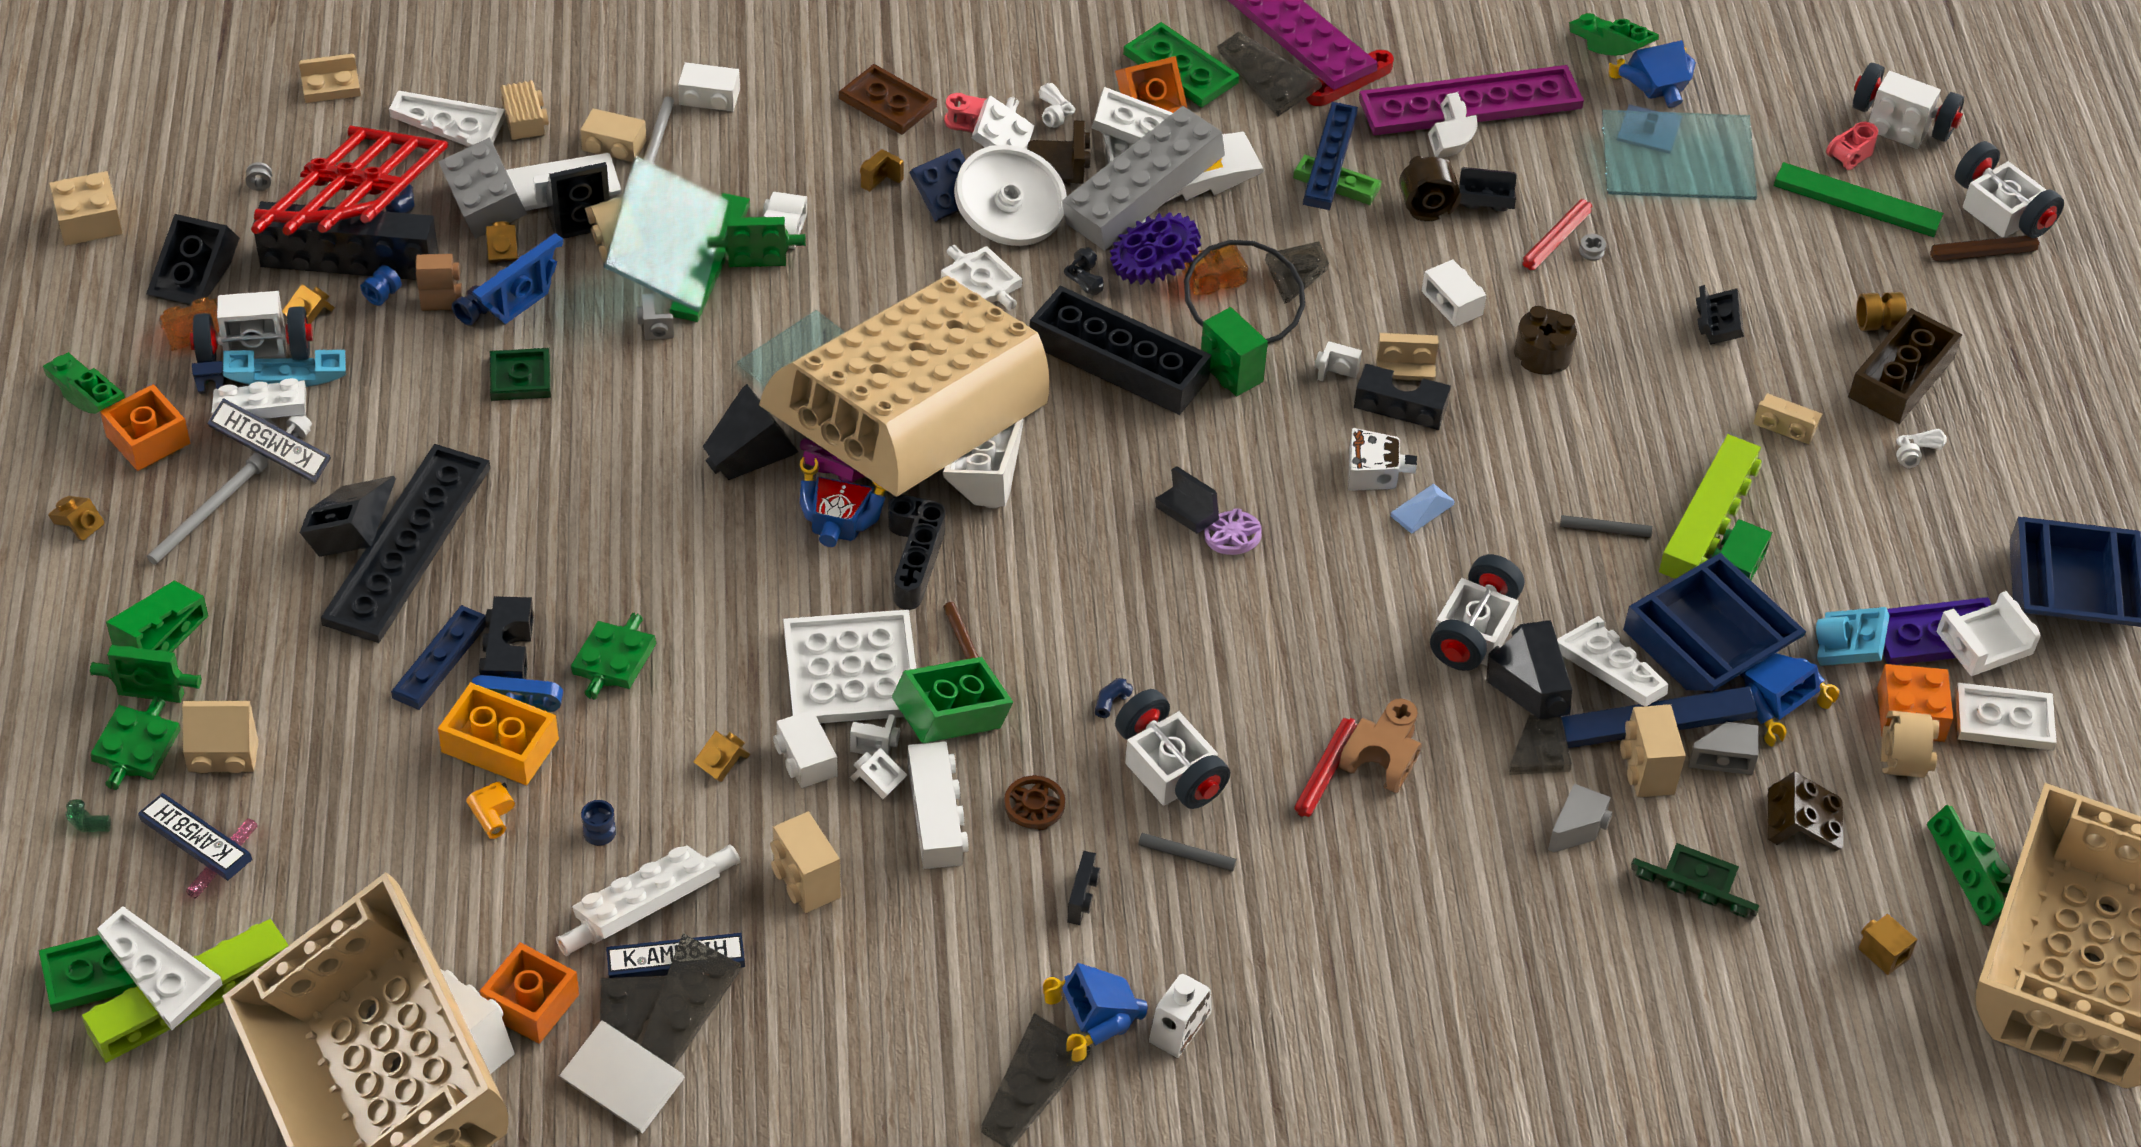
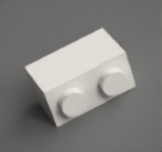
M685 62L678 83L679 105L734 112L740 91L739 69Z
M1453 259L1425 271L1422 292L1454 327L1483 315L1486 294L1483 288L1478 286L1468 276L1466 270L1461 268Z
M813 709L776 721L777 735L773 736L776 750L779 754L784 753L787 771L791 778L796 777L801 788L837 777V755Z

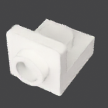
M1328 341L1324 352L1319 351L1316 357L1314 367L1319 369L1317 380L1324 381L1327 371L1356 378L1360 368L1362 350Z
M889 714L885 728L873 724L853 722L850 730V752L860 754L868 752L872 756L881 747L889 756L891 747H897L900 737V728L895 727L896 716Z
M880 747L872 756L866 752L853 764L857 771L850 778L855 782L861 777L884 799L907 774Z

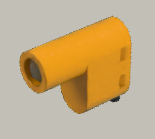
M495 782L471 793L466 799L468 806L490 839L498 838L504 834L506 827L499 816L511 811L515 806L514 800L507 791L506 783Z

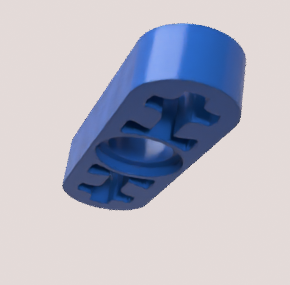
M486 675L476 676L471 681V683L547 712H553L560 708L564 693L561 686L549 681ZM510 692H517V693H520V694H522V695H515V694H512V693H510Z

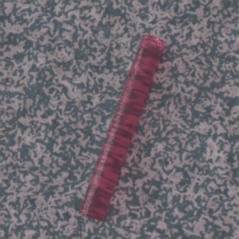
M247 818L230 839L242 846L258 827L257 823ZM206 866L186 889L187 894L197 899L217 873Z

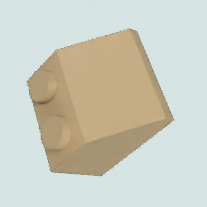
M183 701V753L188 772H254L259 740L250 701Z

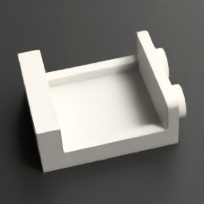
M2007 591L1999 594L1995 604L1963 616H1959L1954 608L1943 612L1936 631L1970 676L2034 654L2041 636L2037 626L2029 620L2021 610L2018 602L2013 600Z

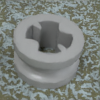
M261 162L250 164L246 169V184L251 189L257 191L269 188L272 183V169L267 164Z
M1587 234L1581 239L1579 252L1585 259L1599 260L1604 256L1606 241L1600 235Z

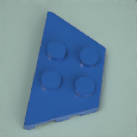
M554 233L472 291L473 296L498 320L507 324L548 294L551 277L557 265V261L552 258L555 248L562 247L563 238Z

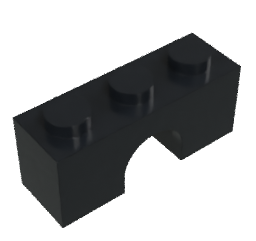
M1365 364L1356 388L1354 408L1436 430L1440 429L1448 406L1451 385L1423 378L1416 390L1402 391L1392 384L1393 370Z
M494 596L492 609H487L486 627L489 628V633L483 634L482 647L483 652H486V657L480 658L479 675L518 679L527 678L526 646H512L510 644L519 641L531 642L534 623L532 597Z

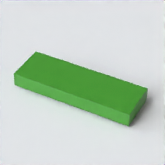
M1304 155L1294 170L1293 178L1308 183L1315 158ZM1342 167L1335 193L1371 205L1381 188L1382 181Z

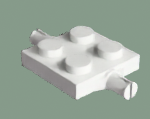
M989 96L983 103L971 138L984 148L994 145H1012L1027 149L1034 125L1016 113L1019 101H1014V97L1008 98L1005 106L992 96Z
M952 245L947 249V254L955 262L941 270V278L949 276L990 303L999 301L1007 310H1011V308L1013 309L1016 306L1017 301L1009 293L1022 287V278L992 250L985 246L976 252L964 254L956 245Z

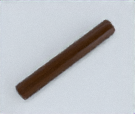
M2027 235L1934 244L1931 247L1930 256H1932L1934 261L2031 252L2038 250L2040 242L2038 237L2031 238Z

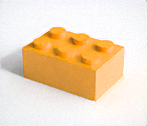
M471 682L438 727L442 753L526 786L559 740L556 715Z

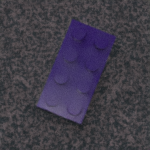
M1989 598L1887 609L1890 616L1883 650L1887 664L1902 665L1956 658L1936 632L1943 612L1954 608L1959 616H1963L1991 606Z

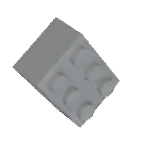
M490 137L438 161L475 239L486 234V226H492L494 222L505 221L510 223L527 215Z

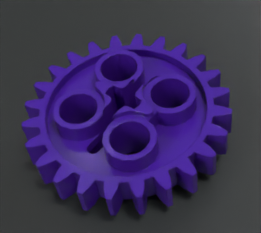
M1171 212L1165 217L1158 213L1155 219L1147 216L1146 222L1136 221L1137 227H1127V234L1118 235L1120 241L1113 242L1115 249L1110 250L1112 256L1110 260L1117 276L1120 275L1123 281L1128 279L1130 284L1138 280L1139 284L1142 285L1147 279L1153 284L1156 278L1159 277L1164 281L1167 274L1175 276L1176 269H1186L1184 266L1185 262H1193L1191 255L1199 254L1197 248L1202 245L1200 242L1201 235L1194 220L1190 221L1189 216L1183 218L1181 213L1174 217Z

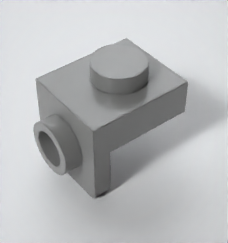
M642 294V306L637 307L638 324H644L645 340L674 338L673 315H655L654 295Z

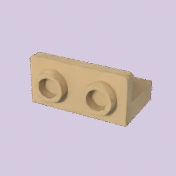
M354 54L299 61L305 103L361 96Z
M1379 333L1376 366L1393 370V379L1422 380L1424 378L1434 381L1436 376L1435 362L1439 344L1438 336Z
M1767 393L1764 400L1760 401L1753 424L1810 444L1821 421L1822 413Z

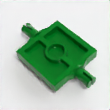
M785 217L727 218V229L724 236H707V248L725 247V251L728 254L729 267L786 266V252L789 246H806L805 234L788 235V231L785 228Z
M632 613L625 626L598 621L571 664L573 675L581 676L591 681L584 692L589 699L592 697L595 700L603 686H619L630 689L656 646L655 635L637 631L643 621L642 616L638 613L636 615Z
M111 645L107 654L110 664L92 662L90 665V675L109 677L115 684L118 695L145 699L158 697V700L161 698L164 701L181 703L184 696L183 687L199 689L202 682L201 675L183 674L178 668L175 653L164 650H148L133 646Z
M154 697L147 711H139L122 705L117 706L91 752L92 762L105 765L112 770L108 780L105 782L108 788L112 789L113 787V790H117L126 775L140 776L150 780L154 779L180 732V723L159 716L166 705L163 699L159 698L158 701V697Z

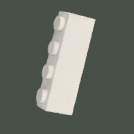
M946 741L908 745V771L923 869L961 866L963 864V852H968L967 832H961L960 825H964L963 806L956 805V799H960V787L958 779L952 780V773H956L954 754H948Z

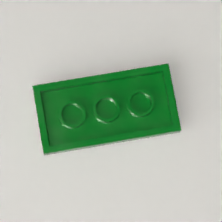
M1162 22L1126 44L1123 49V55L1138 65L1176 56L1184 95L1201 108L1239 83L1240 75Z

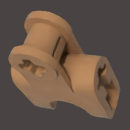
M1406 699L1391 701L1377 724L1362 718L1342 751L1339 769L1348 773H1355L1361 764L1366 762L1379 763L1386 769V782L1383 787L1391 792L1398 793L1416 763L1422 747V743L1411 739L1414 735V723L1418 714L1414 703Z

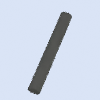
M1561 515L1560 527L1648 538L1652 536L1653 527L1650 525Z
M1141 833L1139 839V846L1229 871H1234L1236 866V858Z

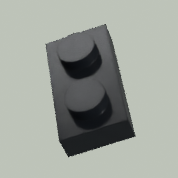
M1083 851L1068 903L1067 923L1080 925L1083 913H1090L1093 901V894L1089 893L1091 886L1097 887L1101 871L1100 867H1095L1096 853Z

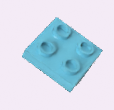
M1887 607L1826 612L1825 618L1818 619L1816 623V635L1819 643L1817 659L1820 666L1882 661L1890 616Z

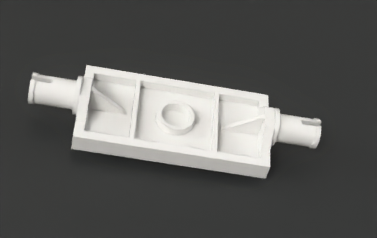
M729 844L724 849L706 858L687 845L677 847L658 861L644 864L639 871L628 877L614 880L611 886L599 892L586 895L581 902L572 906L576 918L581 921V925L556 937L560 950L565 956H568L589 943L596 944L719 878V873L740 863L736 849Z

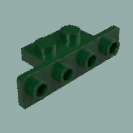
M1678 843L1675 845L1666 869L1633 858L1631 869L1636 871L1635 876L1648 882H1654L1655 879L1668 883L1666 887L1680 894H1685L1686 891L1699 895L1698 900L1712 906H1717V903L1729 906L1731 913L1743 918H1748L1749 914L1752 916H1757L1760 905L1729 894L1739 869L1737 865Z

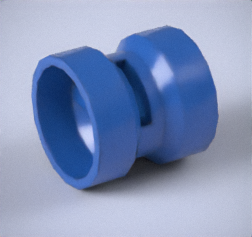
M382 265L374 272L373 277H368L362 282L360 289L370 303L381 306L388 299L389 294H394L400 289L402 282L393 269Z

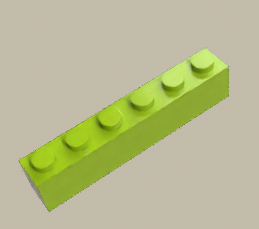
M1727 434L1663 552L1659 573L1676 579L1709 560L1707 559L1709 555L1713 556L1716 548L1720 545L1721 539H1718L1719 535L1724 536L1727 528L1730 526L1731 519H1729V516H1736L1740 508L1742 499H1739L1741 495L1746 496L1752 483L1751 475L1756 477L1762 465V460L1758 459L1761 450L1760 446Z
M271 918L251 926L247 931L229 940L221 941L215 947L200 955L192 956L219 975L223 985L179 1025L223 1003V995L289 946ZM138 986L127 989L121 995L104 1004H98L90 1011L82 1014L87 1034L105 1063L171 1030Z

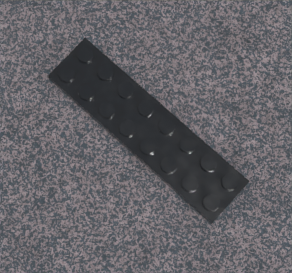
M434 444L379 527L372 546L364 550L321 616L322 626L380 643L489 472L490 460Z

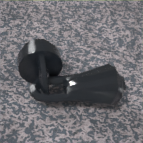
M1089 247L1085 249L1080 248L1074 253L1075 260L1073 263L1065 267L1064 274L1075 281L1085 293L1094 296L1104 289L1103 277L1086 271H1090L1096 265L1097 255Z

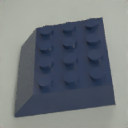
M2018 516L2009 543L2013 600L2018 602L2024 613L2141 627V531Z
M1722 553L1715 555L1630 605L1623 628L1684 689L1699 691L1716 690L1806 634V631Z

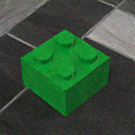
M1232 307L1203 321L1201 350L1212 355L1210 373L1219 380L1220 384L1230 390L1236 397L1261 384L1264 381L1268 340Z

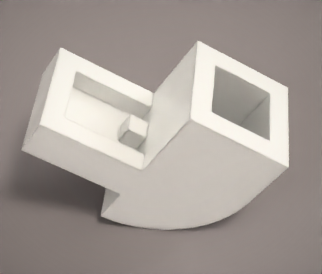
M1458 92L1447 94L1440 104L1445 121L1435 123L1428 133L1435 157L1443 158L1458 154L1466 147L1476 132L1477 116L1466 117V106L1460 100Z

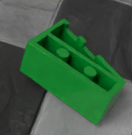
M174 580L106 621L112 645L173 652L209 615L204 596Z

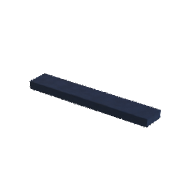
M1331 102L1305 191L1303 205L1325 210L1331 209L1357 117L1358 107Z
M1750 686L1656 701L1648 705H1671L1678 731L1757 718V708ZM1637 704L1561 717L1567 748L1624 740L1626 737L1625 724L1631 718L1633 707L1644 706Z

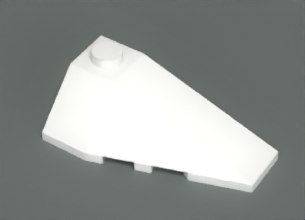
M1023 419L944 468L943 477L974 505L987 508L1006 506L1011 491Z

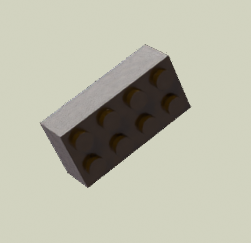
M1911 308L1857 370L1848 398L1900 424L1955 359L1962 334Z

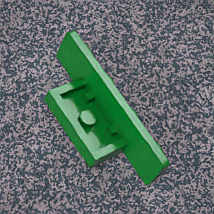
M1945 805L1927 822V827L1982 925L1990 926L2001 916L2005 903V898L2001 892L2008 893L2013 879L2010 875V868L1999 856L1995 849V842L1989 835L1966 830L1954 808L1950 805Z

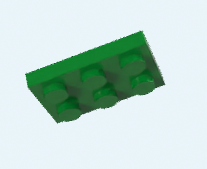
M99 935L38 950L52 1013L118 996L127 989L137 987L136 983Z

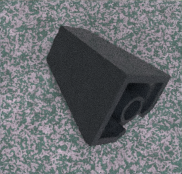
M748 384L742 387L703 445L704 450L709 455L705 460L715 474L721 471L728 481L799 452L772 415L759 406L760 399Z
M1551 620L1520 624L1511 632L1512 637L1501 648L1496 646L1488 653L1486 680L1538 719L1570 715L1572 687Z

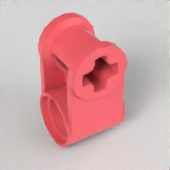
M962 93L950 94L946 98L948 113L945 115V125L953 130L973 133L983 103L987 98H978Z
M1859 122L1843 134L1836 136L1829 143L1826 154L1829 157L1837 158L1843 163L1845 169L1851 170L1858 163L1873 154L1878 128L1870 122Z

